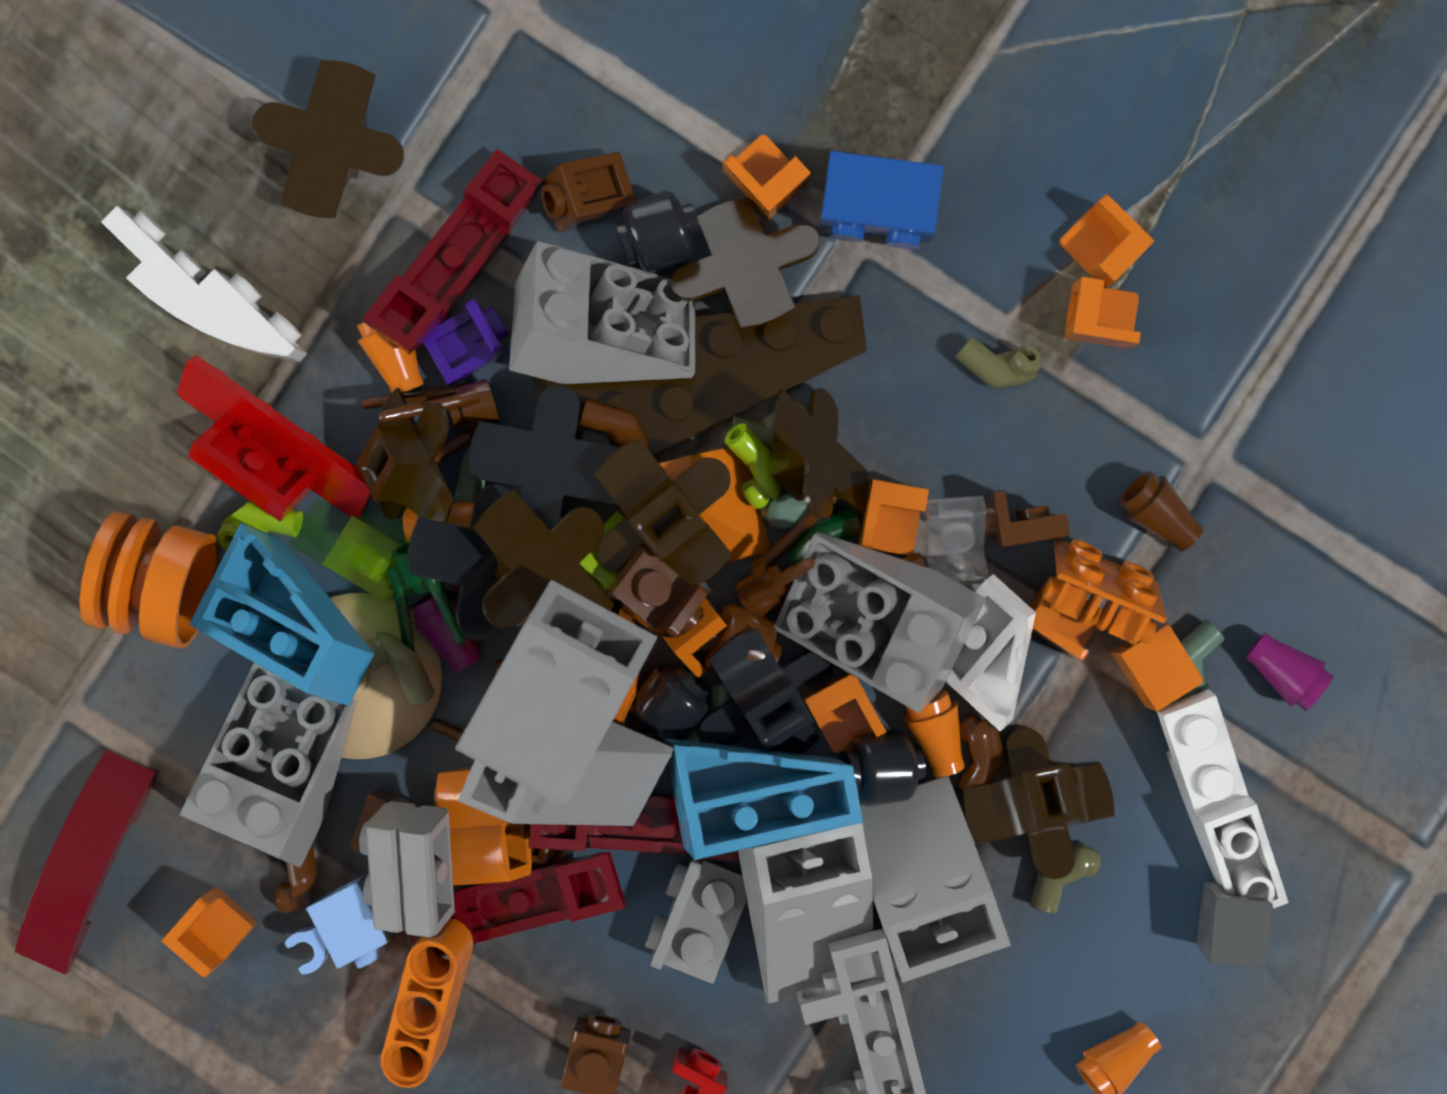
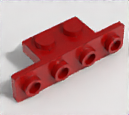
M194 355L186 362L177 394L215 422L192 443L188 455L191 460L280 522L312 490L354 520H358L365 513L372 495L358 466L348 462L321 443L314 435L301 429L274 410L267 402L254 396L227 377L223 371L213 367L199 356Z

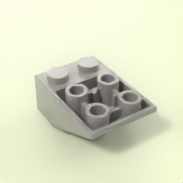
M537 241L515 282L509 370L561 384L692 378L695 374V301H683L676 297L671 287V278L653 273L649 274L643 270Z
M820 532L815 533L804 559L813 558L815 566L794 580L775 623L776 631L920 713L941 692L986 598L938 571Z
M551 580L516 638L458 742L456 750L566 808L658 637Z
M254 663L179 815L300 868L325 818L357 701L352 699L350 705L346 706L308 694Z
M612 722L566 808L476 760L457 801L511 824L634 826L674 748Z
M949 776L938 777L918 784L912 798L906 801L875 806L860 804L872 873L873 902L902 983L1011 946L993 891Z
M858 823L738 850L766 1002L770 1004L797 997V989L823 981V974L835 971L828 943L873 931L872 873L863 824Z

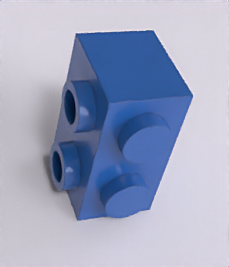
M830 151L819 228L831 230L830 237L837 240L862 242L864 241V234L887 237L886 245L891 247L919 249L920 242L929 243L935 235L944 166Z

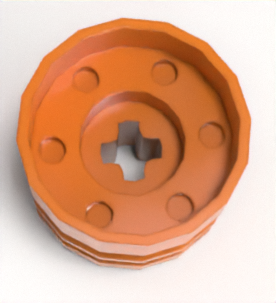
M122 511L112 512L104 520L97 532L87 556L81 580L79 599L81 619L86 626L98 629L110 626L112 631L118 634L130 633L139 622L140 633L144 640L179 649L187 648L198 632L196 628L189 624L218 566V541L215 534L172 525L162 537L161 528L157 520L141 518L138 521L134 514Z

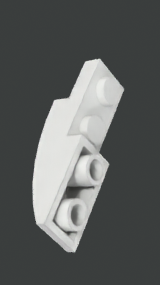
M116 206L101 221L141 261L126 279L150 300L176 318L208 335L242 349L269 357L300 362L307 355L296 343L302 334L280 313L276 312L270 318L256 304L262 295L239 273H236L230 279L223 273L213 269L201 281L200 279L206 274L205 270L183 250L174 255L160 241L166 235V232L142 210L134 216Z
M1208 689L1164 707L1157 714L1170 750L1166 754L1196 836L1216 883L1225 895L1267 898L1273 904V909L1289 903L1257 804L1248 795L1216 695Z

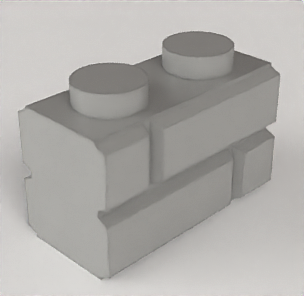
M390 801L385 803L370 820L365 822L360 833V852L363 855H368L369 874L363 888L364 903L372 906V919L375 930L395 933L404 930L409 935L431 938L440 932L455 912L449 811H447V808L426 805L415 807V804Z

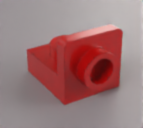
M678 1048L673 1058L672 1072L696 1084L695 1088L686 1084L681 1094H725L727 1090V1072L721 1070L722 1063L717 1058L700 1049H693L690 1054Z

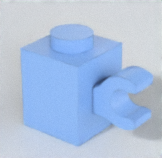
M367 873L319 897L306 908L315 926L301 928L285 941L287 948L293 947L300 942H306L313 947V959L306 961L298 968L301 974H309L316 971L326 961L329 954L337 969L352 961L355 962L359 969L388 953L385 944L396 933L374 929L372 906L366 905L363 899V888L368 876Z

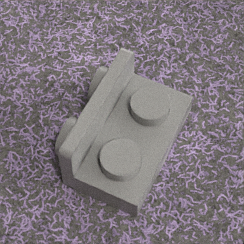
M691 856L687 866L677 863L665 895L674 898L667 918L656 915L644 947L653 950L650 966L661 970L662 965H666L714 984L747 897L741 871L713 860H695Z

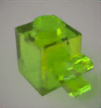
M351 516L323 565L380 600L388 599L394 593L393 586L386 573L387 568L395 564L391 553L405 542L362 516Z

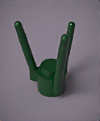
M410 541L397 547L391 553L395 564L387 567L385 570L393 586L401 641L415 652L406 587H411L416 595L431 592L458 645L466 644L467 638L457 626L456 613L442 587L444 583L410 575L408 567Z

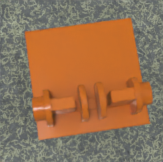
M1056 538L1054 541L1057 578L1060 581L1050 578L1041 597L1043 600L1050 602V609L1077 619L1090 592H1092L1082 613V623H1090L1102 599L1106 598L1107 601L1097 622V629L1104 631L1108 627L1109 634L1134 645L1138 641L1149 644L1157 628V623L1150 621L1151 618L1164 624L1167 620L1158 581L1153 580L1154 574L1133 562L1124 561L1121 566L1102 558L1103 553L1085 541L1073 539L1071 543H1067Z

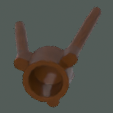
M487 379L473 383L470 380L448 387L404 392L402 395L406 403L410 405L385 410L378 415L381 422L420 416L425 406L429 403H440L445 410L449 411L454 428L457 429L465 426L467 431L441 447L434 459L436 464L470 444L479 421L486 423L500 421ZM391 394L364 398L360 404L364 409L383 407Z
M833 497L834 504L837 501V497ZM810 511L765 555L751 562L750 568L752 572L737 581V594L746 610L762 616H766L772 611L779 615L794 580L815 566L813 558H806L788 569L780 563L773 564L819 520Z

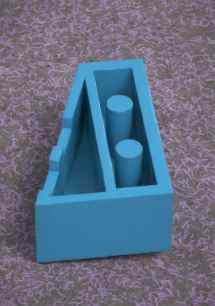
M240 523L189 625L300 690L349 706L375 654L282 539Z
M664 738V744L674 748L668 760V767L683 846L695 860L863 823L853 766L838 758L773 750L766 752L765 749Z

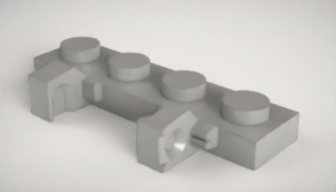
M883 928L828 943L835 971L823 974V981L797 989L799 1007L805 1025L834 1017H839L840 1024L849 1023L861 1071L853 1072L855 1081L846 1080L823 1088V1094H926Z

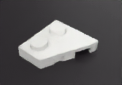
M993 574L975 592L986 598L946 682L1001 732L1014 717L1036 612Z

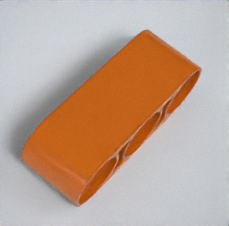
M450 918L440 932L431 938L421 936L407 957L381 1055V1068L384 1075L390 1082L399 1087L412 1088L423 1083L446 1048L473 951L471 932L463 923L456 919ZM432 947H438L443 950L449 959H443L438 956ZM420 997L429 1000L435 1008L425 1005ZM407 1047L415 1049L421 1056L415 1055Z

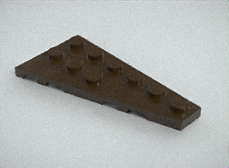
M860 295L794 304L795 310L777 320L741 329L736 315L733 316L732 312L695 317V374L692 378L561 384L532 376L536 408L540 395L547 388L561 385L570 388L578 396L580 412L585 398L629 410L637 416L648 440L649 451L655 456L751 407L778 395L781 388L786 391L864 354L867 351ZM577 425L575 439L611 446L606 433Z

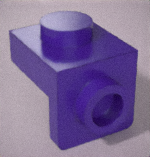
M475 299L464 304L467 309L439 324L423 341L449 386L456 384L508 354L501 340L510 334L493 305L483 310L482 306Z

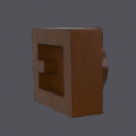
M620 151L559 164L542 182V204L548 217L554 220L558 233L570 231L583 221L622 213L625 205L636 201Z
M1004 489L987 493L988 504L980 505V517L985 538L994 537L995 548L1070 536L1067 513L1051 516L1049 505L1016 510L1017 522L1010 523Z
M638 548L605 592L606 595L653 634L675 638L678 634L683 635L687 633L697 623L703 613V608L700 605L709 593L700 584H689L647 548Z
M590 1014L588 1019L578 1017L560 1088L585 1094H616L631 1030L621 1028L622 1022L618 1019L602 1014Z

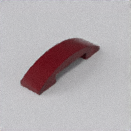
M496 149L464 189V199L403 276L396 275L363 316V322L410 355L443 321L480 276L541 188L543 180Z
M105 750L73 805L48 856L28 905L17 939L15 953L64 975L69 973L91 925L88 917L129 826L137 822L160 771L114 750Z
M651 793L634 826L530 824L529 848L585 851L586 848L690 855L683 846L674 795ZM738 851L702 858L740 862Z
M609 851L532 867L530 875L511 882L471 884L453 890L455 912L451 919L458 920L468 928L474 945L486 940L567 919L575 922L621 910L627 905L611 852ZM410 935L413 946L421 936ZM432 947L438 956L447 955L438 947Z

